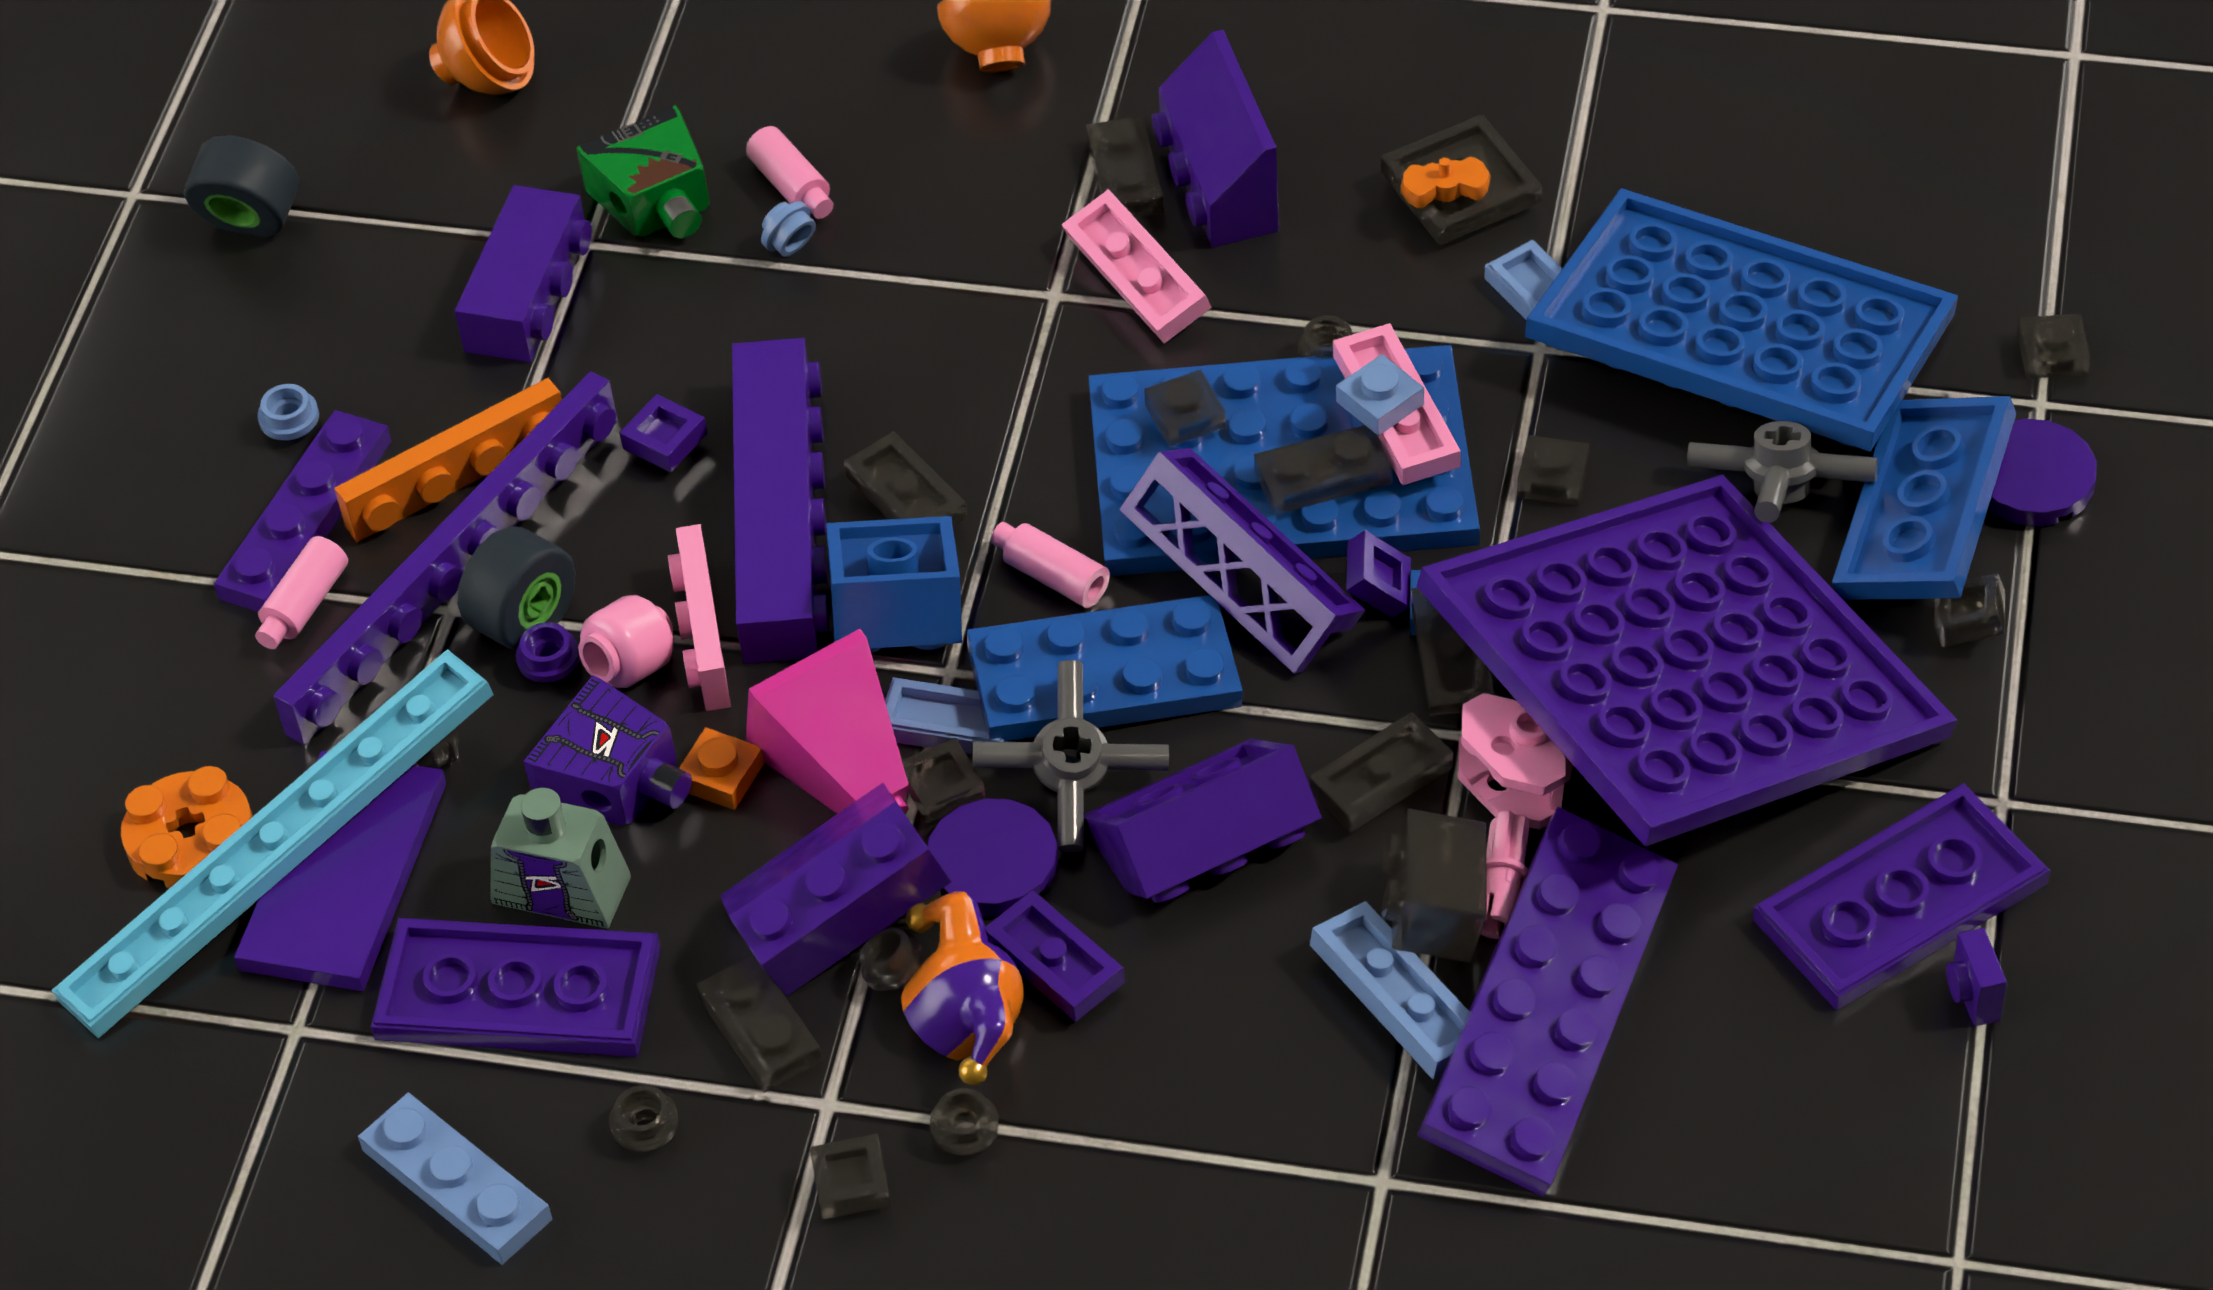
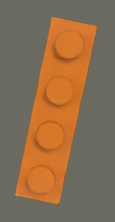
M546 378L338 485L334 490L346 530L358 543L489 475L562 401L560 391L549 378Z

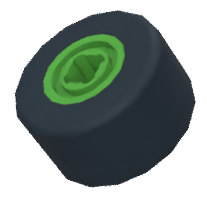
M230 135L216 136L202 144L187 179L184 197L189 207L196 214L219 229L260 237H272L279 233L284 226L297 194L300 178L295 167L281 154L268 146L242 137Z
M505 527L492 533L477 547L466 564L458 587L457 605L462 620L474 630L509 649L516 650L522 635L527 629L545 622L558 624L566 614L575 589L576 571L572 557L561 547L523 527Z

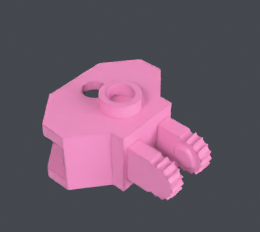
M1482 693L1464 703L1462 707V732L1458 747V779L1495 817H1497L1499 811L1511 810L1514 814L1525 815L1529 821L1530 828L1540 830L1547 826L1556 808L1562 807L1564 784L1571 780V772L1574 765L1517 700ZM1495 779L1501 786L1506 787V790L1496 791L1489 787L1488 782Z

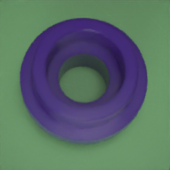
M551 622L539 623L527 629L516 649V661L520 672L528 679L536 682L547 683L565 678L577 667L580 659L578 643L575 637L563 626Z

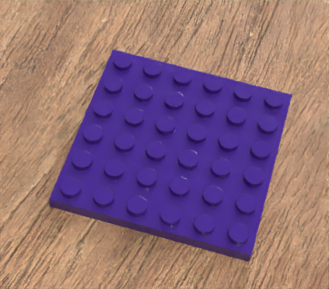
M1724 475L1422 567L1416 585L1644 846L1949 739L1958 720L1770 523L1762 522L1755 516L1754 506Z

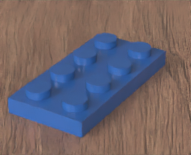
M2010 396L1901 401L1878 439L1873 455L1874 458H1878L1876 483L1864 482L1833 577L1832 584L1835 592L1843 600L1961 598L2017 414Z
M1211 595L967 630V648L976 687L979 692L980 705L986 731H988L989 742L990 739L996 738L1004 739L1005 742L1036 737L1047 724L1057 720V664L1064 660H1077L1083 663V719L1097 728L1242 707L1243 689L1219 603Z

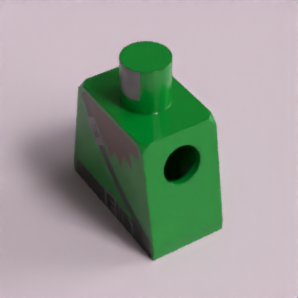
M676 105L576 147L585 190L634 236L643 237L667 227L672 236L685 238L696 232L701 225L702 217L699 212L704 211L710 204L704 168Z

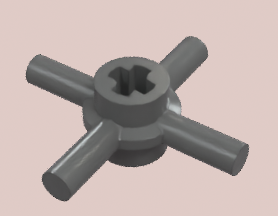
M1775 421L1760 426L1754 433V446L1752 447L1690 442L1687 452L1688 467L1742 471L1754 479V492L1758 496L1754 513L1760 521L1765 523H1771L1778 519L1783 504L1794 503L1807 497L1810 493L1812 478L1876 483L1878 474V458L1818 453L1811 446L1810 431L1805 426L1790 421Z
M1064 660L1057 664V720L1047 724L1038 733L1034 742L973 741L972 768H1033L1038 779L1046 787L1058 792V850L1065 853H1077L1084 850V792L1098 785L1104 778L1107 770H1168L1169 745L1108 744L1103 733L1095 725L1083 719V663L1077 660ZM1062 750H1075V755L1079 762H1066V757Z

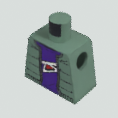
M536 788L525 795L520 794L513 797L491 846L490 898L492 904L609 929L631 879V874L604 815L594 809L561 803L559 795L549 788Z

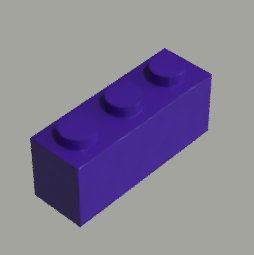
M513 185L455 309L464 352L532 362L541 340H547L551 335L554 324V311L560 297L565 298L570 292L573 281V268L579 255L584 256L590 247L592 227L590 221L584 219L580 195Z

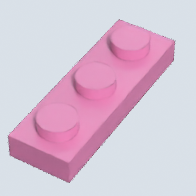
M1109 189L1062 224L1070 240L1164 344L1212 308L1206 295Z
M1391 324L1333 340V358L1345 379L1383 354L1424 387V405L1379 436L1375 434L1401 484L1406 485L1460 468L1461 451Z
M701 524L676 528L679 554L668 555V562L674 592L686 591L687 601L675 602L681 640L693 638L695 648L682 651L688 687L701 686L706 711L729 708L731 703Z

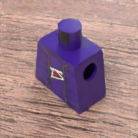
M595 676L589 679L524 760L531 790L536 788L552 789L559 795L561 803L594 809L604 815L606 822L620 826L632 823L650 798L671 808H678L688 796L692 784L691 774L675 767L677 759L671 730L666 722Z

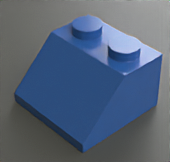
M951 516L826 523L834 642L861 629L868 640L871 653L888 647L914 646L919 649L932 650L940 648L945 644L962 643L960 572Z

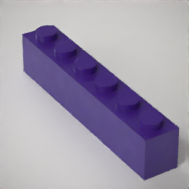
M805 338L732 343L736 626L743 664L804 659L819 651L818 632H829L830 630L827 594H817V584L828 583L825 546H816L815 536L827 535L824 499H814V489H825L822 452L813 453V443H824L821 406L812 407L811 398H822L819 361L808 362Z

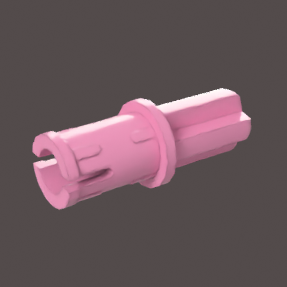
M1511 810L1499 811L1497 817L1491 821L1486 857L1478 864L1476 870L1477 879L1481 882L1477 914L1473 925L1479 934L1493 939H1500L1501 923L1503 922L1505 927L1528 872V868L1524 863L1530 824L1525 815L1514 814Z

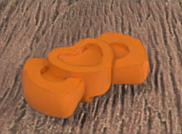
M1467 157L1462 161L1441 158L1439 164L1429 163L1425 166L1410 165L1403 173L1400 188L1404 199L1416 208H1424L1434 199L1442 202H1451L1461 195L1479 201L1488 192L1491 174L1484 163L1474 157Z

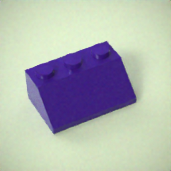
M1224 30L1215 31L1158 88L1160 112L1152 114V125L1156 141L1160 148L1169 147L1171 152L1169 153V165L1176 187L1185 186L1187 189L1186 205L1191 223L1194 227L1203 226L1212 248L1279 231L1277 148Z
M1250 738L1085 813L1084 829L1125 891L1143 898L1151 897L1153 903H1158L1183 894L1190 888L1187 880L1208 870L1212 876H1217L1243 866L1248 862L1245 853L1267 844L1269 849H1276L1298 841L1305 836L1303 827L1321 819L1322 816L1294 745Z
M881 783L725 891L720 897L730 919L760 965L782 992L789 996L904 916L908 909L918 903H923L952 881L885 784Z

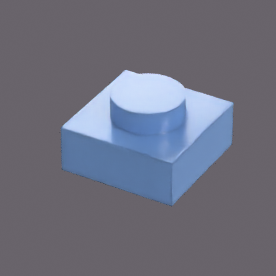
M1381 354L1336 385V402L1379 436L1424 405V387Z

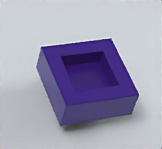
M656 394L621 430L620 438L624 450L671 473L708 433L705 417Z
M1366 530L1350 539L1347 549L1346 590L1391 618L1410 608L1411 558Z
M1985 928L1958 933L1954 962H1949L1946 966L1947 982L1951 995L1956 1003H1965L1974 1027L2001 1021L2007 980Z

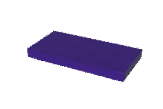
M321 751L318 760L322 758L327 753V751ZM412 765L259 898L234 956L238 970L364 992L447 784L443 770Z
M1963 783L1754 906L1752 920L1837 1011L1956 940L1958 933L1976 928L2046 886L2049 881L2050 870Z
M398 918L371 1024L374 1039L378 1041L638 1057L661 948L658 933Z

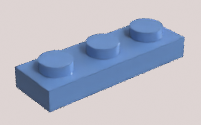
M1366 901L1313 927L1310 946L1433 1080L1442 1076L1469 1013L1464 1005Z
M409 1092L358 1135L363 1152L501 1265L552 1221L549 1205Z

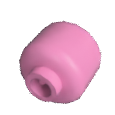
M638 595L623 596L593 613L584 621L578 646L581 662L591 676L598 677L616 688L631 687L659 671L670 662L674 649L672 622L667 613L660 607L655 606L651 601Z

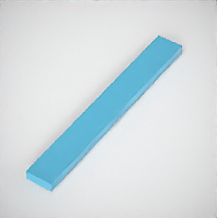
M447 649L51 991L59 1003L99 1039L494 694L489 683Z

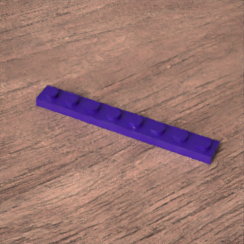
M590 371L273 695L285 735L305 745L322 727H326L333 722L340 708L359 688L371 682L387 659L403 643L413 639L419 631L421 624L444 601H448L456 594L465 566L477 547L492 533L505 527H516L521 521L528 519L536 510L539 502L559 481L567 479L583 456L597 442L603 441L611 433L614 424L618 420L610 380Z

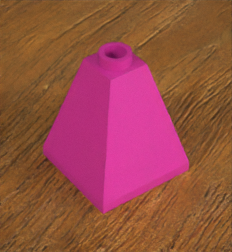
M861 629L852 632L749 688L746 742L761 748L765 764L837 814L881 783L885 784L905 815L907 814L909 807L906 801L909 784L868 640Z

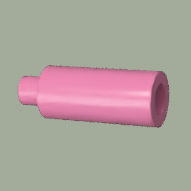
M767 126L755 132L746 145L747 157L789 203L795 201L804 202L817 219L828 216L833 209V202L828 197L830 193L829 183L777 127Z
M1001 522L992 533L991 543L1003 549V560L1005 563L1084 608H1090L1095 605L1104 594L1110 579L1108 568L1030 524L1023 523L1014 528L1005 522Z
M319 536L312 537L258 612L262 625L255 633V638L261 645L269 649H276L283 638L294 639L298 636L348 565V557L341 547L333 541Z

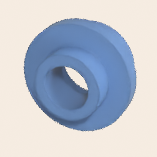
M795 201L790 204L782 202L776 205L762 222L764 230L761 235V243L769 251L777 250L782 256H790L800 250L809 241L816 229V223L810 217V208L802 201Z
M281 384L271 388L264 394L257 416L260 428L267 436L277 440H293L306 435L315 427L319 419V410L316 400L304 388L295 384Z

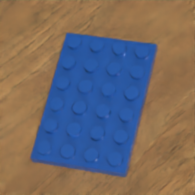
M1621 188L1528 315L1525 337L1550 345L1558 350L1568 351L1604 363L1615 369H1622L1661 382L1672 388H1679L1719 401L1729 407H1737L1776 421L1795 422L1805 426L1812 433L1836 440L1843 445L1854 446L1870 452L1954 317L1958 295Z
M1452 345L1406 348L1405 351L1461 451V467L1406 485L1401 484L1374 432L1336 402V385L1345 378L1333 355L1088 375L1105 567L1109 569L1110 576L1183 570L1119 509L1159 451L1191 448L1310 559L1347 556L1348 541L1364 530L1400 552L1480 545V526ZM1159 484L1144 507L1162 524L1175 523L1173 496ZM1190 513L1191 521L1198 520L1192 513ZM1207 527L1192 528L1195 555L1205 564L1219 563L1217 537ZM1169 530L1177 537V530ZM1234 554L1235 562L1242 561L1237 555Z

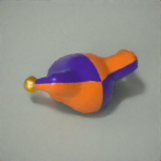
M954 891L928 905L918 903L907 910L906 923L915 932L923 933L930 929L934 922L940 923V942L937 951L922 964L905 985L901 1001L903 1012L911 1028L924 1043L941 1055L954 1060L964 1059L959 1066V1076L966 1084L977 1086L986 1079L988 1063L1003 1045L1008 1042L1012 1035L1013 1023H1015L1023 1003L1024 990L1020 972L1014 961L998 946L988 942L984 921L976 900L966 892Z

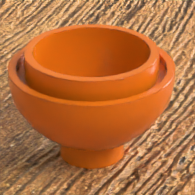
M447 0L437 23V43L431 46L429 58L435 73L447 84L455 85L460 82L469 89L479 93L504 95L524 87L531 79L534 68V43L526 21L509 0Z
M943 0L937 5L942 29L956 45L968 53L978 56L979 67L982 72H1003L1024 66L1023 49L1031 45L1041 34L1051 11V0Z

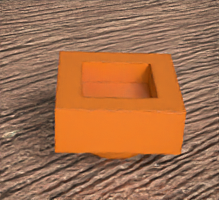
M705 727L679 768L689 772L692 776V784L688 794L735 810L765 762L762 750L757 745Z

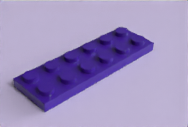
M1560 807L1556 808L1547 824L1458 1036L1453 1052L1417 1134L1418 1137L1542 1197L1552 1185L1678 864Z

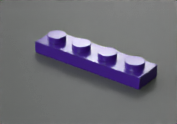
M333 411L214 582L219 600L259 612L312 537L326 538L341 517L334 488L375 467L392 442L388 425L341 411Z

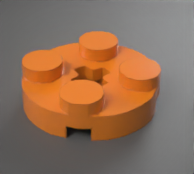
M205 766L196 771L169 775L151 785L139 786L130 792L125 801L127 812L121 824V839L129 862L139 876L147 881V875L153 879L164 880L166 888H171L250 820L253 815L248 800L239 786L229 781L225 772L220 768ZM200 823L195 826L196 834L191 837L183 838L181 832L176 831L184 824Z

